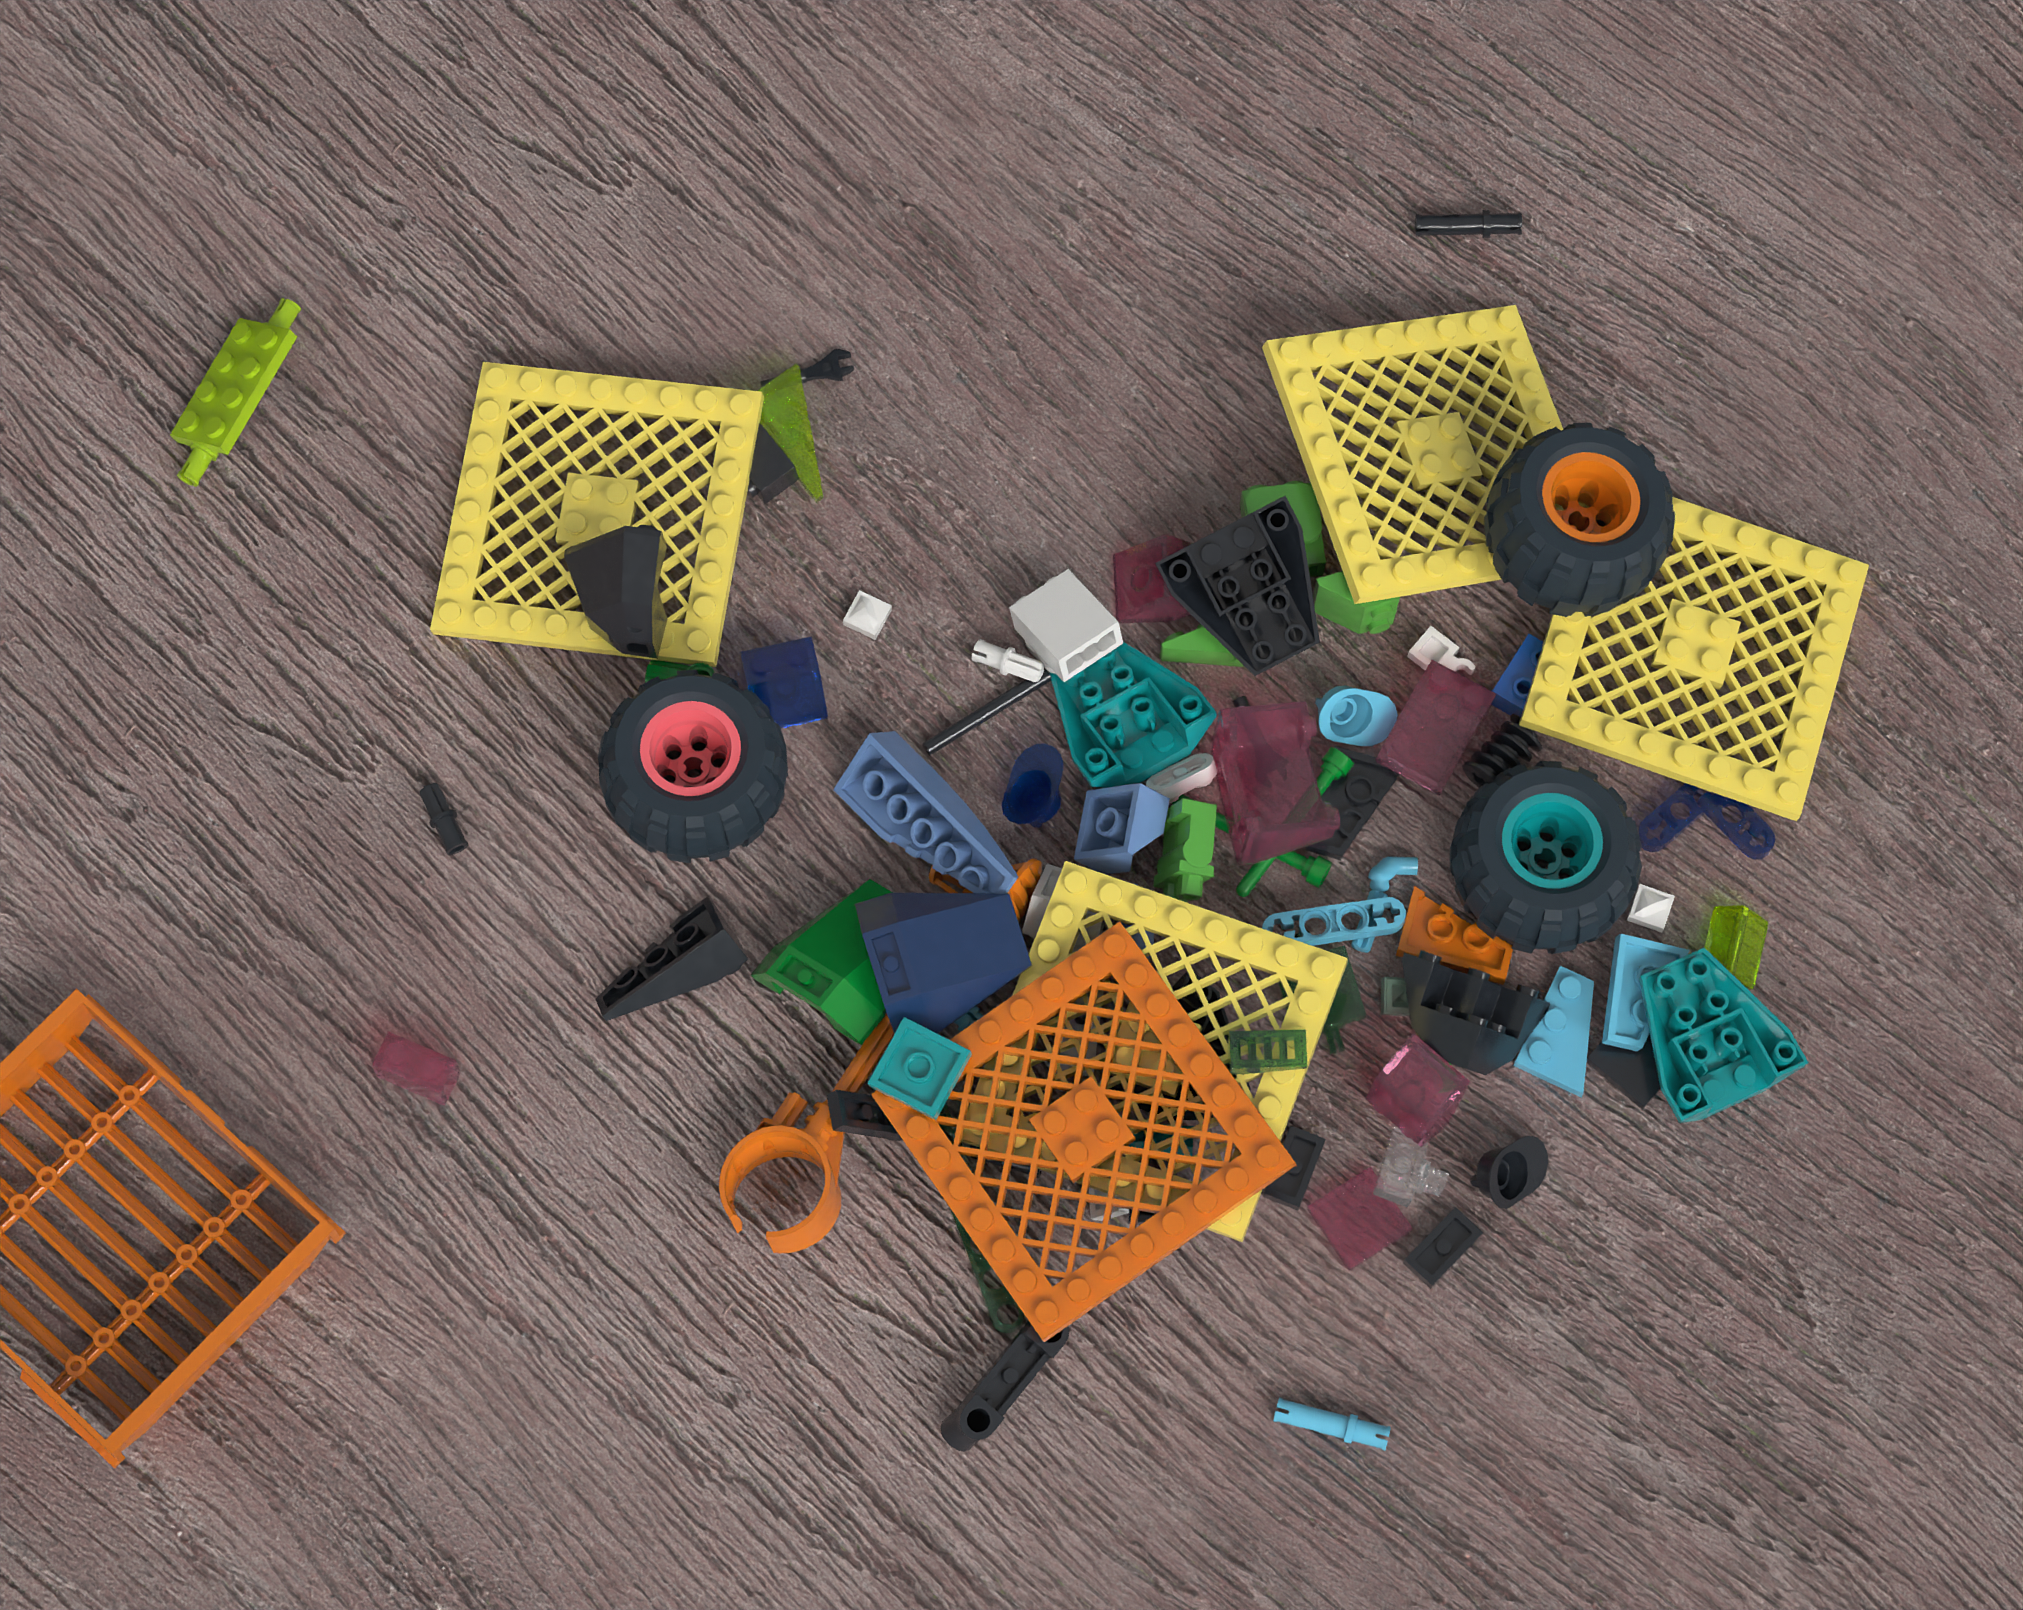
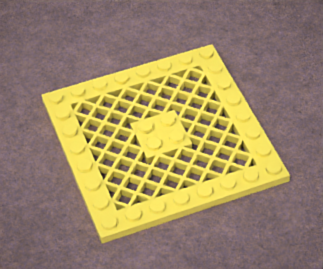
M1516 305L1267 340L1262 349L1354 604L1501 580L1493 565L1494 553H1490L1486 546L1485 535L1474 529L1473 526L1476 520L1484 525V517L1487 512L1482 508L1487 502V497L1500 468L1509 458L1514 447L1523 449L1524 444L1528 440L1548 429L1557 427L1559 430H1563ZM1473 350L1470 356L1462 351ZM1442 354L1439 360L1432 357L1433 355ZM1478 354L1494 362L1491 369L1475 360ZM1448 358L1464 367L1460 374L1445 365ZM1411 359L1408 365L1400 360ZM1417 362L1432 371L1430 378L1414 369ZM1380 363L1377 370L1370 366L1372 364ZM1385 367L1402 376L1399 383L1382 374ZM1349 368L1346 374H1343L1342 372L1337 370ZM1499 368H1500V371H1501L1502 376L1499 375V374H1497V371H1498ZM1354 371L1370 381L1367 388L1351 379ZM1469 371L1485 380L1482 387L1466 378ZM1323 376L1339 385L1336 392L1319 383ZM1438 376L1454 385L1451 392L1435 383ZM1407 380L1423 390L1420 397L1404 387ZM1376 385L1392 394L1389 401L1372 392ZM1490 385L1506 394L1503 401L1487 391ZM1344 389L1361 399L1357 406L1341 397ZM1459 389L1475 398L1472 405L1456 396ZM1428 394L1444 403L1441 410L1426 401ZM1397 398L1413 407L1410 415L1394 405ZM1322 400L1329 404L1327 409H1325ZM1510 400H1512L1514 407L1509 405ZM1481 402L1496 411L1494 418L1478 409ZM1366 403L1382 412L1379 419L1363 410ZM1450 407L1453 408L1454 410L1458 411V412L1448 413V414H1447V412H1448V410H1449ZM1334 408L1351 417L1347 424L1331 415ZM1419 412L1427 416L1416 418ZM1460 413L1466 416L1464 421H1462ZM1502 416L1518 425L1515 432L1499 423ZM1387 417L1396 421L1392 428L1384 424ZM1356 421L1372 430L1369 438L1353 429ZM1471 421L1487 430L1484 437L1468 427ZM1522 431L1524 432L1526 439L1520 436ZM1334 432L1340 435L1338 442L1336 440ZM1493 434L1508 443L1505 450L1490 441ZM1377 435L1394 444L1391 451L1374 442ZM1346 439L1362 449L1359 456L1342 447ZM1472 445H1474L1475 447H1477V450H1476L1475 453H1474V450H1473V448H1472ZM1398 450L1401 453L1402 459L1396 456ZM1483 452L1499 461L1496 468L1480 459ZM1368 453L1384 462L1380 470L1364 460ZM1346 464L1352 467L1350 473L1347 470ZM1389 467L1405 475L1402 483L1386 474ZM1358 471L1374 481L1371 488L1354 479ZM1482 475L1489 479L1486 487L1477 482ZM1410 482L1412 483L1414 491L1408 488ZM1379 485L1396 494L1392 502L1376 492ZM1458 485L1455 492L1447 486ZM1464 488L1480 498L1477 505L1461 496ZM1427 490L1424 497L1415 491ZM1432 494L1449 503L1445 510L1429 501ZM1357 496H1359V497H1361L1362 499H1364V501H1363V503H1362L1361 505H1360V503H1359V500H1358V497H1357ZM1401 498L1417 508L1414 515L1398 506ZM1578 502L1580 506L1585 507L1584 503ZM1369 504L1386 513L1382 520L1366 511ZM1555 504L1556 510H1564L1562 506ZM1454 507L1470 516L1467 524L1451 514ZM1423 512L1439 521L1435 529L1420 520ZM1391 517L1407 526L1404 534L1388 525ZM1444 526L1460 534L1457 542L1441 533ZM1369 528L1372 529V530H1374V531L1376 532V533L1374 534L1373 538H1372V535H1371V533H1370ZM1413 530L1429 540L1426 547L1410 539ZM1381 536L1398 545L1394 553L1378 544ZM1466 539L1474 543L1473 545L1463 546ZM1435 544L1443 548V550L1432 551ZM1403 549L1412 554L1400 557Z
M483 362L430 627L432 634L685 664L705 663L711 667H716L750 480L753 453L763 407V393L752 390ZM536 406L553 409L543 415ZM531 409L538 420L522 430L515 420ZM571 410L588 413L578 419ZM566 413L573 423L557 434L550 423ZM607 414L621 415L622 417L613 423ZM601 417L608 427L592 438L585 427ZM642 418L658 420L648 427ZM633 421H636L643 431L627 441L620 431ZM677 422L693 424L683 431ZM511 424L518 434L507 441ZM670 424L678 435L662 445L655 434ZM712 425L720 426L719 434L715 431ZM543 428H546L552 438L539 448H536L529 438ZM705 428L713 439L697 449L690 438ZM580 431L587 442L571 452L564 442ZM615 435L622 446L606 456L599 446ZM650 439L657 450L641 460L635 449ZM522 443H525L532 453L516 463L509 453ZM685 443L692 454L677 464L669 453ZM559 446L566 454V457L551 467L544 459V456ZM716 449L712 468L704 457ZM594 450L601 458V461L586 471L579 460ZM630 454L637 464L621 475L614 464ZM504 457L511 468L500 475ZM662 458H665L672 468L656 479L648 468ZM539 461L546 471L530 482L523 471ZM697 462H700L707 472L694 482H691L684 472ZM574 465L580 474L568 473L565 486L558 475ZM609 469L615 478L598 475ZM644 473L651 483L640 490L641 485L639 481L633 479ZM516 476H519L525 486L509 497L502 486ZM679 476L686 487L673 497H670L663 487ZM553 479L560 490L547 500H544L537 490ZM710 483L706 501L699 493V490ZM498 491L505 501L494 508ZM658 491L666 502L650 512L643 504V501ZM532 494L540 505L526 515H523L516 505ZM693 495L701 506L685 516L678 505ZM562 502L560 518L558 519L551 509ZM638 506L645 517L634 524L636 508ZM512 509L519 520L505 530H502L496 519ZM673 510L680 521L664 531L657 520ZM547 513L554 524L538 534L531 523ZM704 516L701 534H699L692 524ZM491 524L498 535L487 542ZM652 524L654 528L662 531L665 543L674 555L663 562L660 578L668 588L659 595L662 604L675 596L683 607L667 618L658 659L622 654L590 629L584 612L572 611L581 605L570 571L567 572L559 562L565 558L564 553L567 548L623 526L638 527L639 525L650 526ZM526 527L533 539L517 549L510 538ZM685 529H688L695 540L679 550L671 539ZM556 535L555 540L557 544L564 546L552 553L545 542ZM505 542L512 551V554L496 564L489 553ZM540 546L548 557L531 568L524 557ZM697 551L695 567L693 568L686 558ZM485 558L492 568L481 575ZM519 561L527 572L510 583L503 572ZM681 562L689 573L673 584L665 573ZM552 566H555L562 576L546 587L538 576ZM499 576L506 587L490 598L482 587ZM534 580L541 591L525 602L517 591ZM569 584L577 595L560 606L553 595ZM691 584L689 601L687 603L680 592ZM477 591L485 601L476 600ZM513 595L520 605L502 602ZM548 599L555 609L537 606ZM685 618L684 624L679 623Z
M1673 497L1672 504L1673 511H1675V524L1671 544L1676 554L1667 557L1660 568V572L1667 585L1656 589L1652 581H1650L1649 585L1644 589L1646 594L1635 599L1633 598L1625 604H1621L1608 612L1601 613L1592 618L1591 616L1585 617L1582 612H1575L1568 617L1552 614L1519 726L1797 821L1801 816L1869 565ZM1596 520L1599 526H1606L1605 522ZM1682 541L1692 544L1694 546L1686 548ZM1703 552L1710 566L1699 570L1691 556ZM1717 553L1727 556L1728 558L1720 560ZM1682 561L1689 575L1677 579L1670 566ZM1737 563L1745 577L1733 582L1726 568ZM1751 565L1762 568V570L1754 572ZM1716 573L1723 587L1711 591L1704 577ZM1771 575L1779 589L1767 593L1760 580ZM1785 577L1791 578L1796 581L1789 584ZM1694 582L1702 596L1690 601L1682 587ZM1750 585L1757 599L1746 603L1738 589ZM1805 587L1813 601L1801 605L1794 591ZM1673 592L1676 599L1672 598L1667 608L1661 596ZM1728 594L1736 608L1724 613L1717 599ZM1784 596L1791 611L1780 615L1772 601ZM1651 601L1658 616L1647 620L1639 606ZM1707 604L1711 611L1699 607ZM1762 606L1770 620L1759 625L1751 610ZM1817 609L1814 623H1812L1807 613ZM1629 611L1637 625L1625 630L1617 616ZM1741 615L1748 630L1738 634L1741 622L1734 620V618ZM1797 618L1804 632L1793 637L1785 622ZM1608 621L1615 635L1603 640L1596 625ZM1663 623L1658 639L1652 627ZM1775 627L1783 642L1771 646L1764 632ZM1587 632L1593 644L1582 649ZM1642 632L1649 647L1637 651L1630 637ZM1754 637L1761 651L1750 656L1742 642ZM1809 639L1804 655L1798 644ZM1620 642L1628 656L1615 661L1608 647ZM1734 649L1740 661L1729 665ZM1788 649L1796 663L1784 668L1777 653ZM1598 652L1606 666L1594 671L1586 657ZM1654 654L1651 667L1659 670L1650 673L1642 659ZM1763 659H1767L1774 673L1766 677H1762L1755 663ZM1578 664L1584 676L1572 681ZM1633 664L1640 678L1628 683L1621 668ZM1745 668L1752 683L1741 687L1733 673ZM1800 671L1795 686L1789 675ZM1611 673L1619 688L1606 693L1599 678ZM1667 676L1675 690L1663 695L1655 681ZM1680 677L1691 680L1693 682L1685 685ZM1725 680L1731 692L1719 697L1715 689L1720 690ZM1779 680L1787 695L1775 699L1768 685ZM1589 683L1596 698L1584 703L1576 688ZM1645 685L1653 700L1641 705L1633 690ZM1702 688L1709 702L1697 707L1690 692ZM1758 690L1765 705L1754 709L1746 694ZM1623 695L1631 710L1619 715L1611 700ZM1680 697L1688 712L1676 717L1668 702ZM1736 699L1744 714L1732 719L1724 704ZM1791 702L1789 713L1786 717L1781 706ZM1602 705L1606 713L1594 710L1593 708ZM1658 707L1666 722L1654 727L1646 712ZM1714 709L1722 724L1710 729L1702 714ZM1771 712L1778 726L1767 731L1758 716ZM1636 717L1640 725L1629 722L1628 720ZM1693 719L1700 734L1688 738L1680 724ZM1749 721L1757 736L1745 741L1737 726ZM1671 729L1675 737L1663 734L1662 732ZM1727 731L1735 746L1723 751L1715 736ZM1783 733L1779 749H1777L1771 738ZM1705 741L1709 749L1698 746L1697 744ZM1762 743L1770 758L1758 763L1750 748ZM1740 753L1744 761L1738 760L1731 756ZM1774 765L1773 771H1770V770H1767V769H1766V768H1768V767Z
M1065 861L1029 952L1032 966L1021 973L1013 995L1072 955L1080 932L1086 944L1091 942L1086 928L1105 921L1109 929L1113 926L1110 918L1131 925L1126 928L1130 936L1140 933L1146 946L1141 951L1146 957L1151 956L1157 973L1175 998L1178 1000L1193 992H1197L1204 1007L1189 1013V1017L1192 1021L1208 1015L1214 1031L1203 1036L1208 1043L1219 1038L1226 1053L1219 1058L1224 1064L1230 1062L1237 1076L1235 1080L1281 1141L1348 959ZM1088 911L1096 913L1095 915L1086 918ZM1145 931L1163 936L1166 939L1151 945ZM1180 943L1200 949L1201 951L1187 957ZM1175 945L1181 960L1162 968L1156 953ZM1216 955L1237 963L1222 969ZM1210 957L1217 972L1197 980L1191 965ZM1251 967L1272 975L1257 981ZM1186 968L1192 984L1173 992L1166 976ZM1245 969L1252 985L1233 993L1226 977ZM1221 980L1228 996L1209 1004L1202 988ZM1287 980L1297 983L1294 994ZM1281 982L1288 997L1269 1005L1262 989ZM1109 992L1097 998L1095 1007L1099 1008L1112 1001L1115 1005L1117 993ZM1256 993L1263 1008L1244 1017L1237 1001ZM1085 994L1082 996L1084 1005L1088 1006L1089 999ZM1129 1002L1126 1012L1139 1014L1132 1003ZM1232 1004L1239 1019L1220 1028L1213 1012ZM1288 1007L1281 1028H1279L1273 1013ZM1067 1012L1066 1028L1073 1030L1069 1021L1083 1014ZM1059 1016L1042 1025L1057 1027ZM1093 1016V1023L1096 1028L1091 1029L1090 1033L1105 1035L1104 1033L1111 1031L1112 1020L1100 1025L1097 1016ZM1267 1016L1275 1032L1255 1040L1248 1024ZM1120 1020L1117 1037L1136 1040L1139 1023ZM1194 1023V1024L1197 1026V1028L1199 1029V1031L1201 1032V1030H1202L1201 1025H1200V1024H1197V1023ZM1146 1024L1143 1041L1161 1044ZM1243 1027L1250 1043L1231 1051L1224 1035ZM1036 1033L1034 1048L1039 1036H1041L1047 1049L1043 1052L1052 1053L1053 1047H1051L1046 1034ZM1028 1035L1011 1047L1026 1049ZM1069 1039L1061 1043L1060 1053L1075 1047L1079 1054L1082 1040ZM1275 1041L1268 1063H1266L1260 1048ZM1103 1044L1107 1052L1108 1044ZM1115 1045L1112 1063L1131 1066L1134 1048ZM1141 1050L1138 1067L1158 1070L1161 1053ZM1254 1051L1261 1067L1242 1075L1235 1059ZM1106 1052L1090 1058V1060L1105 1062ZM1168 1054L1165 1071L1182 1074ZM1005 1055L1002 1072L1021 1075L1024 1058ZM997 1056L985 1064L984 1070L995 1071ZM1031 1059L1030 1077L1036 1078L1032 1066L1043 1062L1042 1060ZM1058 1063L1056 1070L1058 1074L1055 1075L1054 1081L1068 1083L1067 1079L1075 1076L1077 1066L1062 1071ZM1084 1067L1083 1071H1086L1089 1077L1092 1076L1097 1083L1091 1068ZM1110 1071V1075L1114 1077L1109 1078L1107 1089L1121 1083L1125 1092H1127V1081H1129L1130 1074ZM1262 1076L1253 1099L1246 1083ZM980 1077L974 1095L990 1097L993 1079ZM1136 1077L1135 1084L1148 1088V1090L1140 1093L1141 1095L1153 1096L1156 1078ZM1163 1080L1160 1098H1164L1162 1094L1176 1098L1180 1085L1182 1086L1183 1083ZM1000 1081L997 1098L1016 1101L1019 1083ZM1029 1086L1026 1088L1024 1098L1037 1093L1043 1104L1044 1094L1042 1090L1045 1088ZM1189 1089L1187 1102L1202 1104L1203 1101L1200 1097L1196 1096L1193 1098ZM1125 1100L1113 1105L1118 1113L1123 1111ZM1132 1102L1131 1107L1138 1121L1148 1122L1149 1118L1144 1120L1137 1105L1139 1103ZM970 1103L966 1120L985 1123L988 1105ZM1162 1106L1163 1112L1157 1114L1155 1124L1168 1119L1170 1126L1175 1127L1176 1123L1173 1116L1177 1115L1178 1109H1169ZM995 1107L992 1124L1011 1127L1013 1117L1008 1116L1011 1109ZM1194 1111L1199 1124L1190 1129L1202 1131L1204 1119L1200 1112ZM1021 1112L1018 1129L1036 1131L1029 1119L1037 1113L1025 1117L1023 1112ZM1211 1118L1209 1129L1219 1125L1215 1118ZM964 1128L962 1141L980 1148L983 1131ZM1129 1128L1133 1135L1138 1132L1144 1131V1134L1146 1136L1147 1131ZM990 1133L987 1150L1006 1154L1009 1135ZM1173 1136L1157 1144L1152 1139L1151 1150L1162 1151L1171 1147ZM1180 1136L1179 1145L1183 1154L1191 1156L1184 1142L1189 1137ZM1017 1137L1013 1155L1032 1158L1036 1140ZM1043 1141L1040 1159L1058 1162ZM1208 1141L1210 1148L1205 1150L1204 1159L1215 1156L1216 1161H1223L1220 1153L1226 1151L1227 1143L1215 1145L1214 1141ZM1236 1147L1231 1161L1241 1155ZM1125 1154V1157L1122 1156L1119 1172L1139 1175L1141 1163L1138 1161H1141L1142 1157ZM1115 1155L1096 1168L1112 1171ZM1156 1159L1161 1170L1151 1166L1147 1167V1177L1166 1179L1167 1168L1163 1160ZM1177 1163L1175 1164L1174 1174L1190 1167L1194 1175L1195 1165ZM1038 1167L1040 1170L1057 1175V1170ZM1064 1173V1178L1070 1180L1068 1175ZM1173 1175V1181L1191 1184L1193 1182ZM1091 1176L1089 1187L1108 1194L1110 1179ZM1083 1177L1076 1181V1183L1082 1184ZM1118 1180L1115 1197L1134 1201L1137 1183ZM1144 1184L1141 1203L1161 1206L1164 1187ZM1171 1189L1168 1205L1188 1191ZM1262 1190L1209 1226L1207 1230L1243 1242Z

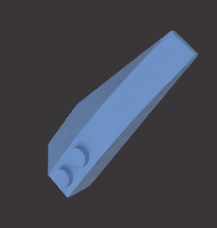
M896 731L869 733L833 790L881 838L889 843L894 842L903 847L905 852L914 858L925 860L933 865V869L943 875L948 874L957 879L961 886L973 893L1007 894L1017 880L1018 875L998 844L967 804Z

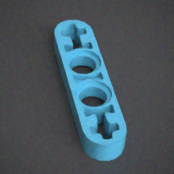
M1383 897L1275 913L1265 919L1262 929L1272 932L1276 924H1280L1282 930L1294 929L1293 921L1298 920L1300 937L1295 938V930L1284 932V936L1314 946L1396 933L1405 923L1406 910L1398 899ZM1386 908H1390L1392 914H1398L1394 917L1393 923H1387L1384 917L1374 918V926L1368 927L1369 915L1367 910H1373L1372 917L1382 916ZM1349 912L1359 914L1363 923L1358 929L1350 930L1343 926L1341 922L1342 917ZM1311 918H1319L1325 923L1326 929L1322 934L1312 935L1305 929L1306 921Z

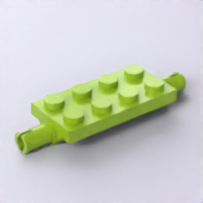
M281 298L268 322L261 323L239 318L200 385L197 387L193 397L170 434L177 443L188 445L192 450L182 469L177 474V477L184 483L197 487L211 461H216L220 453L228 455L297 339V336L289 328L298 313H300L301 308L292 300Z

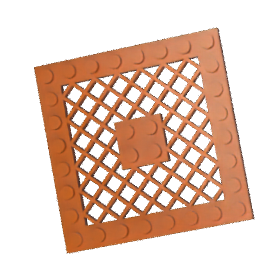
M1120 921L950 1039L972 1052L967 1065L956 1083L958 1084L966 1078L963 1093L952 1091L948 1098L961 1101L958 1119L943 1117L939 1114L937 1120H934L877 1090L871 1094L1043 1342L1049 1340L1296 1166L1288 1151ZM1112 976L1117 984L1104 981ZM1098 990L1117 993L1114 1010L1095 1007ZM1090 992L1088 1006L1072 1004ZM1124 995L1127 996L1139 1014L1122 1011ZM1067 1011L1086 1014L1083 1032L1064 1029ZM1059 1013L1057 1028L1042 1025ZM1093 1016L1113 1018L1110 1036L1090 1033ZM1120 1020L1139 1023L1136 1040L1117 1037ZM1146 1024L1161 1044L1143 1041ZM1036 1033L1055 1036L1052 1053L1033 1051ZM1028 1035L1026 1049L1011 1047ZM1063 1037L1082 1040L1078 1058L1059 1055ZM1089 1041L1108 1044L1105 1062L1086 1059ZM1115 1045L1134 1048L1131 1066L1112 1063ZM1141 1050L1161 1053L1158 1070L1138 1067ZM1168 1054L1182 1074L1165 1071ZM1005 1055L1024 1058L1021 1075L1002 1072ZM997 1056L995 1071L979 1069ZM1031 1059L1050 1062L1047 1079L1028 1077ZM1058 1063L1077 1066L1074 1084L1054 1081ZM1084 1067L1103 1070L1100 1087L1092 1076L1081 1083ZM1110 1071L1130 1074L1127 1092L1107 1089ZM974 1076L993 1079L990 1097L971 1094ZM1137 1076L1156 1078L1153 1096L1134 1093ZM1163 1080L1183 1083L1180 1101L1160 1098ZM1000 1081L1019 1083L1016 1101L997 1098ZM1026 1085L1045 1088L1042 1105L1023 1103ZM1190 1085L1204 1104L1187 1102ZM1053 1089L1069 1091L1050 1104ZM1108 1098L1125 1100L1122 1118ZM969 1102L988 1105L985 1123L966 1120ZM1132 1102L1151 1104L1148 1122L1129 1120ZM1158 1106L1178 1109L1175 1127L1155 1124ZM995 1107L1014 1109L1011 1127L992 1124ZM1185 1110L1205 1113L1202 1131L1182 1128ZM1022 1111L1037 1113L1029 1119L1036 1131L1018 1129ZM1211 1115H1213L1226 1135L1209 1132ZM939 1124L956 1127L953 1144ZM964 1128L983 1131L980 1149L961 1146ZM1129 1128L1147 1131L1144 1149L1128 1146L1136 1140ZM1154 1132L1173 1135L1170 1153L1151 1150ZM990 1133L1009 1135L1006 1154L987 1151ZM1180 1136L1200 1139L1197 1157L1177 1154ZM1017 1137L1036 1140L1032 1158L1013 1155ZM1207 1140L1227 1143L1224 1162L1204 1159ZM1043 1141L1058 1162L1040 1159ZM1233 1146H1235L1241 1155L1231 1161ZM1122 1154L1142 1157L1139 1175L1119 1172ZM960 1155L978 1157L975 1175ZM1115 1155L1112 1171L1096 1168ZM1149 1158L1169 1161L1166 1179L1146 1176ZM985 1159L1004 1162L1001 1180L982 1177ZM1176 1162L1195 1165L1192 1184L1173 1181ZM1012 1163L1031 1166L1028 1184L1009 1181ZM1038 1167L1057 1170L1054 1188L1035 1186ZM1202 1167L1219 1169L1200 1183ZM1064 1173L1068 1175L1073 1184L1083 1177L1081 1193L1061 1190ZM1091 1176L1110 1179L1107 1197L1088 1194ZM1118 1180L1137 1183L1134 1201L1115 1199ZM1144 1184L1164 1187L1161 1206L1141 1203ZM981 1185L999 1188L996 1206ZM1007 1189L1026 1192L1023 1211L1004 1208ZM1171 1189L1188 1191L1168 1205ZM1033 1193L1052 1196L1049 1215L1030 1212ZM1060 1198L1079 1201L1076 1219L1057 1216ZM1086 1202L1106 1205L1102 1224L1083 1221ZM1113 1206L1132 1209L1129 1228L1110 1225ZM1139 1211L1156 1213L1137 1227ZM1003 1216L1021 1218L1018 1237ZM1028 1220L1048 1223L1044 1241L1025 1238ZM1055 1224L1074 1227L1071 1246L1052 1243ZM1081 1229L1101 1232L1098 1250L1078 1247ZM1108 1233L1125 1235L1105 1249ZM1024 1246L1043 1249L1040 1267L1037 1266ZM1050 1251L1069 1254L1066 1272L1047 1269ZM1077 1255L1093 1257L1074 1271ZM1046 1277L1060 1279L1061 1281L1052 1287Z

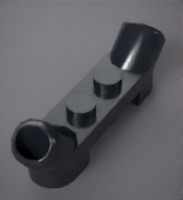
M1027 1321L960 1405L942 1421L940 1426L941 1435L948 1445L958 1451L965 1452L970 1450L980 1440L988 1438L1005 1419L1003 1415L1050 1358H1054L1069 1338V1326L1046 1342H1043L1031 1323Z

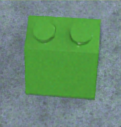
M1343 571L1317 578L1313 593L1316 614L1357 634L1368 631L1370 634H1377L1387 630L1394 622L1400 597L1354 604Z

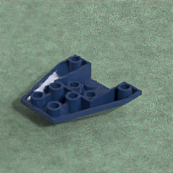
M888 893L855 904L863 939L894 1034L904 1017L939 1034L1032 966L1010 894Z

